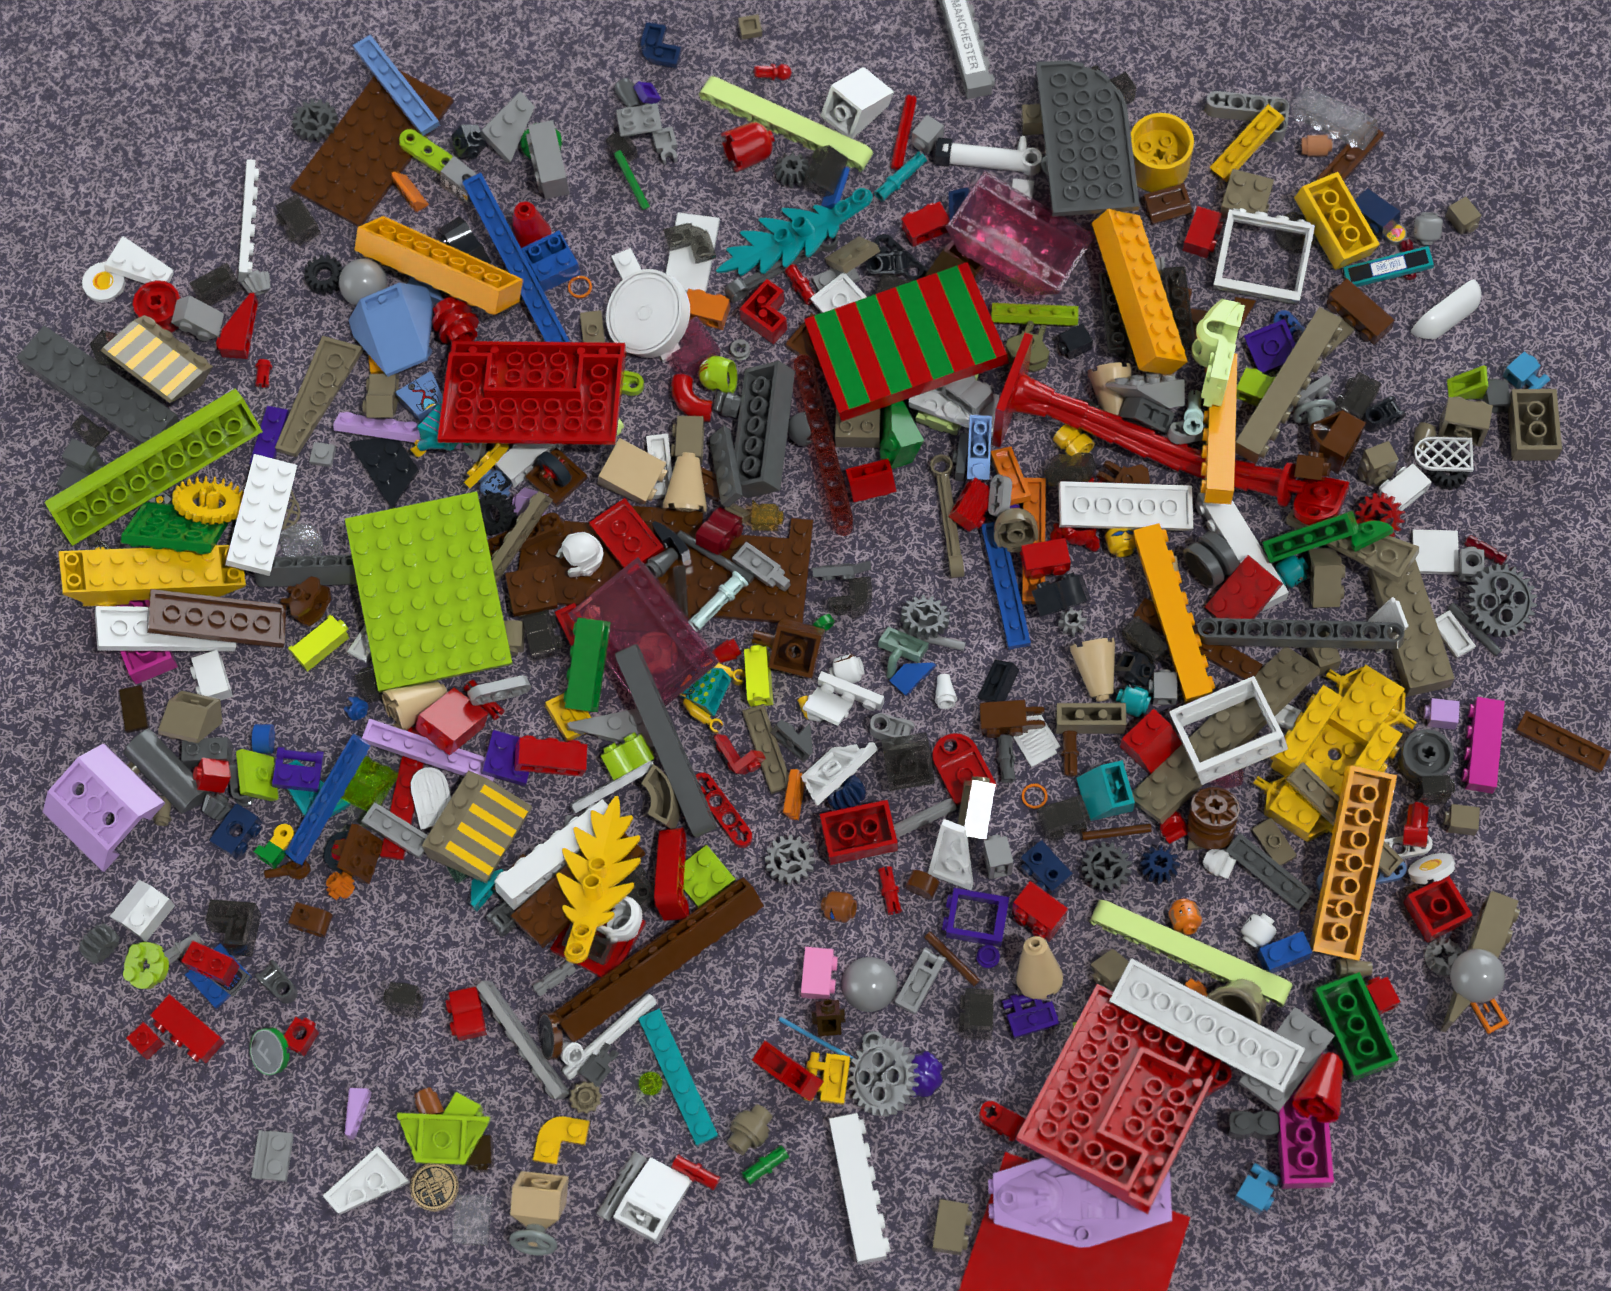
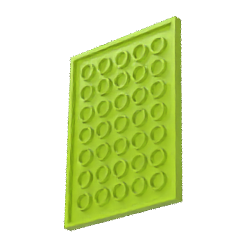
M477 491L345 518L379 693L389 689L418 685L513 665Z

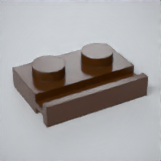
M1184 183L1143 195L1152 225L1193 214Z

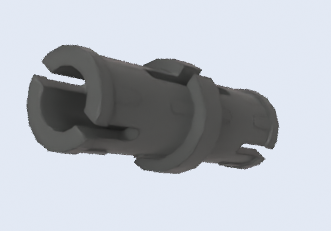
M1002 735L998 737L999 756L997 757L1001 768V782L1012 783L1016 781L1014 772L1016 756L1013 755L1012 736Z

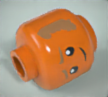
M1179 899L1169 909L1168 915L1173 929L1179 933H1184L1185 935L1194 934L1202 924V917L1198 906L1193 901Z

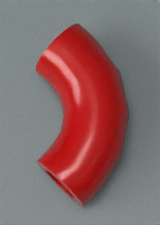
M684 374L674 375L671 381L672 397L679 410L687 416H703L704 422H710L712 401L701 399L694 394L693 378Z

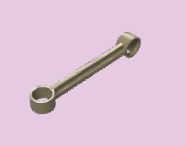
M940 454L932 458L930 471L937 479L950 577L959 578L964 577V565L957 523L948 517L954 507L949 477L952 473V460L948 456ZM943 461L950 467L945 472H938L934 469V465Z

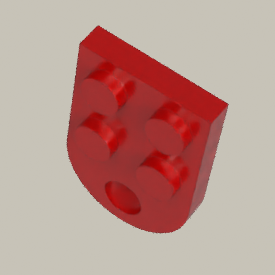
M1326 477L1325 481L1304 478L1303 481L1306 482L1305 491L1302 494H1297L1294 500L1293 513L1300 522L1311 525L1337 516L1349 490L1350 482Z
M952 733L938 740L933 749V763L956 806L961 804L965 780H971L972 776L989 778V783L995 784V788L997 787L992 774L972 739L963 734ZM947 742H954L957 748L949 752L945 750L944 745Z

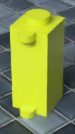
M328 615L326 617L327 620L296 645L288 647L289 651L307 672L349 639L346 632L349 629L341 619L337 621L333 616Z
M754 645L750 649H744L748 703L751 707L762 704L764 706L773 705L771 668L768 667L770 653L767 647Z

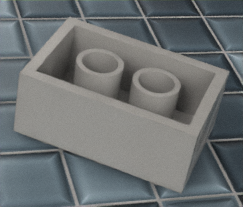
M553 120L528 125L530 133L526 134L539 194L544 193L545 199L570 194Z

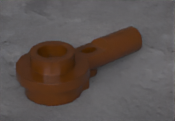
M306 860L302 865L290 861L287 865H282L281 868L264 870V876L268 879L289 875L293 879L300 880L310 873L311 867Z

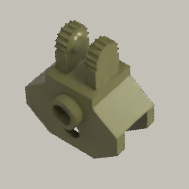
M1029 320L1025 331H1022L1021 335L1008 338L1005 348L1008 361L1013 365L1024 333L1033 335L1029 372L1033 373L1046 368L1050 351L1043 343L1047 326L1041 325L1038 335L1031 333L1034 322Z

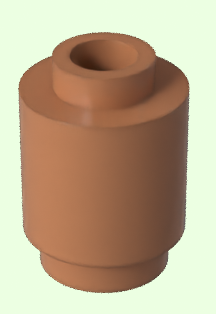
M1307 135L1306 138L1301 139L1302 155H1307V157L1328 156V152H1332V139H1328V135Z

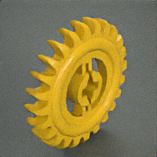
M205 476L204 482L201 483L199 478L196 477L195 484H193L190 478H188L187 486H185L183 481L180 487L176 486L172 495V503L175 510L179 511V514L185 516L188 520L193 519V522L201 521V524H206L207 522L210 525H214L216 522L223 524V521L231 522L232 519L238 518L244 492L242 490L239 492V486L232 490V482L229 483V486L225 487V479H222V482L217 484L216 477H214L213 481L209 483L207 476ZM198 497H199V506H197V505L193 502V500H195V499L198 498ZM219 499L225 503L221 508H219Z

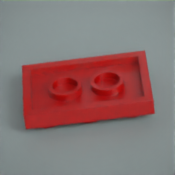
M625 498L589 522V526L628 575L645 564L648 559L664 550V546Z
M1247 555L1207 603L1205 608L1217 618L1255 619L1283 583L1255 559Z

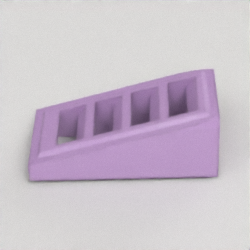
M367 1088L349 1089L345 1135L348 1139L354 1140L369 1103L371 1092Z

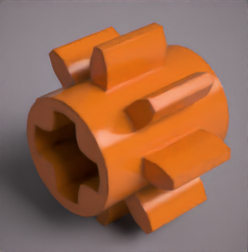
M344 871L341 874L334 872L326 881V886H328L326 890L335 900L339 897L346 899L355 889V885L352 884L355 880Z

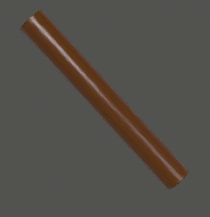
M1148 823L1084 831L1081 834L1082 840L1087 841L1150 833L1152 828L1151 824Z
M931 931L926 934L924 938L943 957L947 958L946 960L974 987L981 981Z

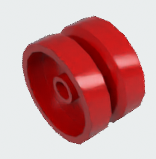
M159 280L151 281L141 286L133 299V307L137 317L139 318L144 315L150 317L157 325L171 333L179 328L171 323L176 301L181 299L177 289L172 284Z

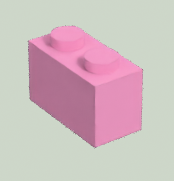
M805 947L801 998L824 1000L830 999V994H835L836 980L832 979V971H837L838 957H834L833 949Z

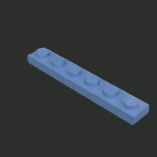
M371 35L353 45L356 53L422 136L440 126L437 118Z

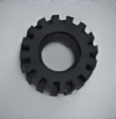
M323 254L319 255L320 259H317L316 256L313 257V263L308 261V267L305 266L304 277L310 290H314L318 295L320 292L322 295H326V292L333 294L332 290L334 289L337 292L339 290V276L342 271L341 263L334 256L331 259V256L326 254V258L323 257ZM328 269L332 271V276L325 281L317 279V274L321 270Z
M1446 450L1441 453L1446 459L1452 455ZM1460 452L1457 454L1462 459L1466 457L1464 453L1462 455H1459ZM1439 456L1434 460L1439 466L1444 462ZM1455 457L1450 460L1455 466L1460 462ZM1469 459L1465 461L1469 465ZM1463 464L1459 466V468H1467ZM1428 470V475H1430L1429 479L1431 482L1435 481V486L1441 485L1443 490L1448 487V490H1453L1454 487L1457 489L1461 484L1465 483L1469 472L1457 471L1455 475L1449 476L1442 471Z
M500 492L492 493L481 497L479 500L487 534L492 533L494 535L510 529L512 527L511 524H514L516 521L513 519V517L517 516V512H513V509H516L515 505H510L513 502L511 498L506 500V494L501 495ZM492 505L496 506L500 512V520L498 522L491 517L490 507Z

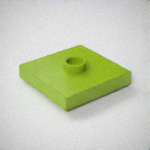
M245 749L236 751L240 794L267 801L279 800L278 788L272 787L275 769L274 757Z

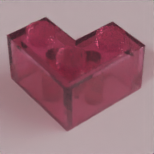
M697 316L689 320L687 329L681 338L685 346L672 353V361L679 374L691 377L699 372L700 365L705 359L712 356H721L720 348Z

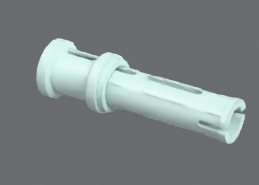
M1193 390L1189 392L1188 410L1184 413L1183 428L1189 435H1197L1203 430L1204 414L1201 411L1202 398L1198 390H1195V395H1193Z
M734 571L732 573L733 576L724 585L721 584L716 595L689 620L698 630H701L728 601H733L735 595L743 587L749 585L738 572Z

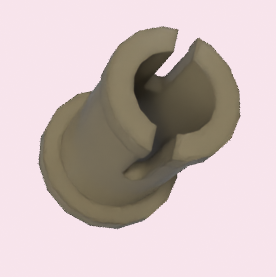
M159 796L165 804L154 815L153 820H155L154 823L158 826H168L172 819L170 817L172 804L165 796Z

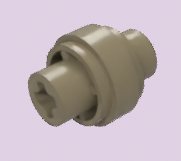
M756 1104L750 1112L746 1110L739 1112L731 1122L730 1130L733 1134L727 1140V1144L740 1155H744L749 1147L752 1149L761 1147L769 1137L768 1133L770 1130L767 1124L773 1116L759 1104Z

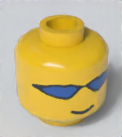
M1109 529L1105 534L1108 550L1111 554L1116 555V557L1129 556L1136 548L1133 529Z

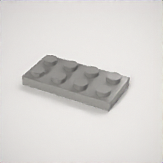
M1294 1007L1276 1031V1034L1305 1048L1285 1091L1281 1092L1247 1073L1238 1083L1277 1113L1334 1037L1332 1033L1296 1007Z

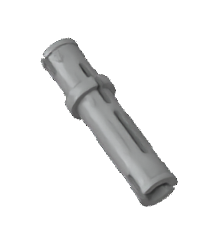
M636 1151L633 1152L625 1168L619 1171V1178L596 1213L598 1216L608 1222L610 1221L630 1185L636 1180V1175L647 1158Z

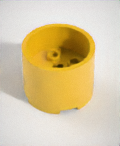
M1154 113L1140 119L1131 130L1137 186L1146 191L1154 192L1182 184L1189 173L1194 146V137L1190 127L1179 117L1168 113Z

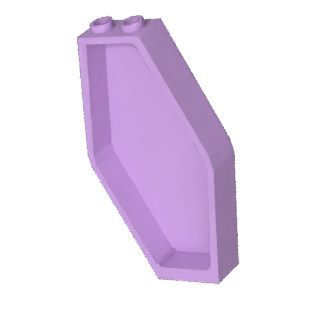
M1047 1157L994 1173L993 1179H988L989 1194H994V1204H989V1219H994V1224L1075 1247H1091L1172 1221L1170 1171L1148 1215Z

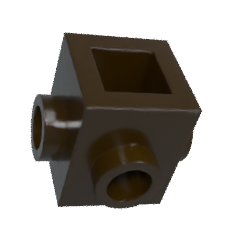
M824 999L816 1001V1011H812V1024L817 1025L818 1037L842 1035L841 1023H846L845 1009H840L839 1000Z

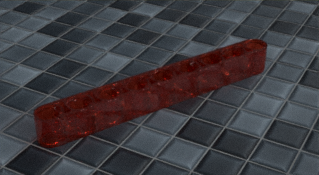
M799 355L794 360L795 378L803 410L806 412V418L811 431L810 437L833 528L838 535L847 536L853 531V515L814 363L808 355ZM802 366L808 367V369L801 370L799 368ZM807 385L813 386L811 389H805L804 387ZM812 404L818 405L817 408H810L809 406ZM819 423L823 425L820 428L814 427L815 424ZM827 443L828 446L820 447L819 444ZM826 462L833 463L830 467H826L823 464ZM830 482L838 483L837 486H829L828 484ZM840 501L844 504L841 506H835L833 503ZM841 521H846L849 524L846 526H840L838 523Z

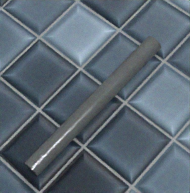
M682 530L678 532L677 535L690 547L732 573L734 571L738 572L748 583L753 581L754 575L722 555H717L696 545V539Z

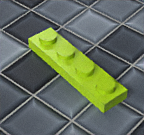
M992 303L991 318L993 322L1001 324L1019 323L1024 325L1028 324L1030 320L1034 324L1078 326V306Z

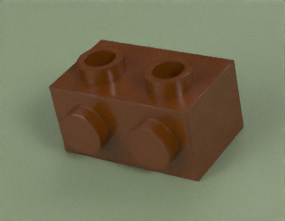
M1308 451V456L1298 454L1294 477L1325 481L1326 476H1330L1331 463H1328V458H1323L1324 453Z

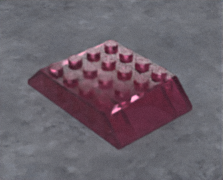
M986 171L983 172L946 227L960 253L1031 295L1059 294L1095 238L1094 234L1065 217H1053L1051 209Z
M639 557L568 613L574 623L577 622L578 617L611 622L605 663L632 698L633 696L617 662L615 653L634 644L639 646L665 707L720 663L711 646L658 578Z

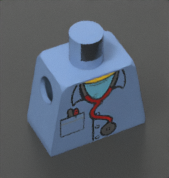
M431 371L396 391L399 402L420 423L443 400V396Z

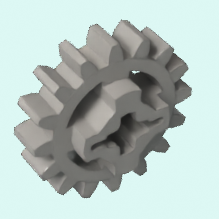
M791 834L788 840L780 836V843L772 841L774 848H767V853L770 856L765 857V862L770 864L766 866L767 871H772V879L777 876L779 877V884H782L784 880H787L788 886H791L792 880L800 884L801 877L806 880L808 879L807 871L813 872V867L810 864H815V858L810 856L814 854V850L808 849V841L802 844L800 836L796 840H793ZM800 850L804 853L806 861L799 856ZM791 856L794 857V861L786 863V859H790ZM775 860L781 863L780 870L776 867ZM799 870V871L796 872V873L790 874V872H792V871Z

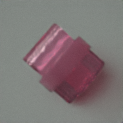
M1239 769L1215 780L1222 788L1232 789L1242 785L1244 772L1242 769Z

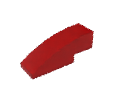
M765 1040L752 1059L764 1070L809 1101H812L824 1082Z

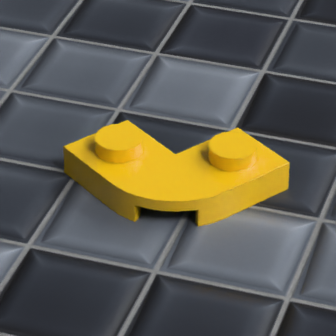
M555 1117L547 1121L539 1131L533 1161L557 1165L562 1142L585 1146L590 1121L570 1117Z

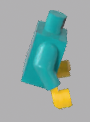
M442 401L417 426L421 440L417 439L414 442L416 446L410 448L416 457L422 456L427 449L444 448L450 451L459 444L440 443L437 440ZM462 443V444H464L465 446H469L471 443Z

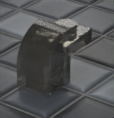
M871 576L848 579L850 595L829 597V613L840 616L847 614V611H852V619L866 614L872 604Z

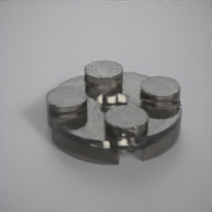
M1290 212L1283 215L1288 217L1290 221L1298 222L1301 219L1307 222L1305 216L1298 214V212ZM1275 229V239L1282 249L1290 254L1302 253L1305 240L1304 234L1295 236L1292 234L1293 232ZM1314 233L1310 249L1314 247L1317 241V238Z

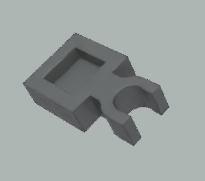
M604 1043L598 1056L592 1053L578 1072L589 1083L593 1082L596 1087L600 1086L612 1070L608 1066L609 1062L615 1060L620 1054L612 1050L608 1055V1050L612 1047L608 1043Z

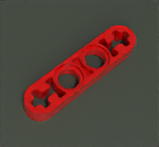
M705 772L698 773L696 775L698 782L700 779L703 781L708 780L707 787L711 792L707 794L703 786L700 787L703 794L706 795V801L714 818L735 846L739 848L748 847L753 840L750 828L713 778ZM714 796H718L723 800L722 804L718 807H713L709 803L710 799ZM727 814H732L736 818L735 822L731 825L723 822V817ZM737 826L742 834L747 833V840L745 842L737 840L738 833L735 831Z

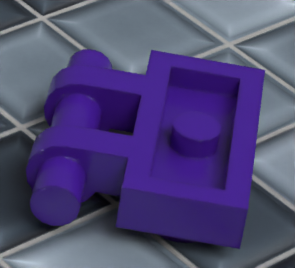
M1014 994L1009 999L1002 1000L1004 1010L1013 1007L1015 1011L1014 1013L1007 1014V1020L1014 1039L1059 1026V1020L1052 1001L1043 1004L1042 999H1032L1024 994L1019 996ZM1032 1001L1035 1004L1034 1007L1027 1008L1024 1010L1021 1006L1022 1004Z

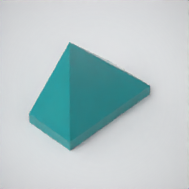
M502 869L494 871L487 883L475 878L472 880L471 906L476 912L495 892L492 888L495 886L497 876L503 872Z

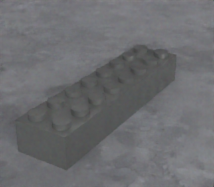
M45 325L16 357L25 370L138 446L180 421L176 413Z

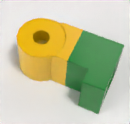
M288 824L278 825L274 830V836L265 847L258 845L255 849L256 857L273 869L277 868L286 856L285 850L295 835L293 828Z

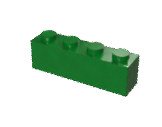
M1349 511L1270 538L1262 543L1269 562L1272 563L1349 537L1360 532L1353 511Z
M579 617L577 622H575L573 628L575 640L570 649L572 661L571 667L567 671L568 689L564 693L565 708L598 712L611 622Z

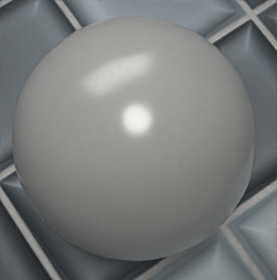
M356 259L349 262L342 269L339 276V289L342 296L355 306L361 298L387 288V277L384 270L379 264L369 259Z
M1471 949L1463 952L1454 960L1450 970V980L1456 993H1459L1462 997L1473 1003H1484L1492 1000L1501 992L1505 982V971L1500 960L1491 952L1483 949Z

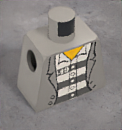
M453 156L441 170V187L468 204L471 199L462 181L476 175V173Z

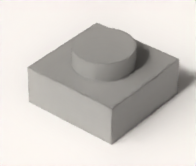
M314 442L309 460L310 464L332 467L336 446Z

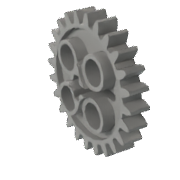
M890 1038L871 1039L870 1044H863L864 1051H856L859 1058H852L855 1067L849 1068V1071L853 1072V1076L849 1077L848 1080L853 1081L854 1085L849 1090L856 1091L852 1098L860 1099L858 1106L865 1107V1112H872V1115L876 1116L896 1115L897 1110H905L904 1104H911L909 1095L916 1096L912 1088L919 1086L917 1082H914V1078L920 1076V1074L914 1073V1069L918 1067V1064L911 1063L915 1056L908 1054L909 1047H902V1042H897L895 1039Z

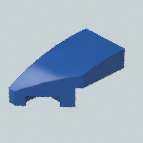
M933 662L904 664L889 681L905 696H908L918 683L925 679L937 665Z

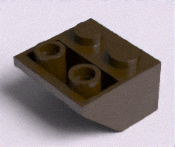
M953 239L941 251L925 277L968 262L975 281L978 283L982 279L989 262L956 239Z

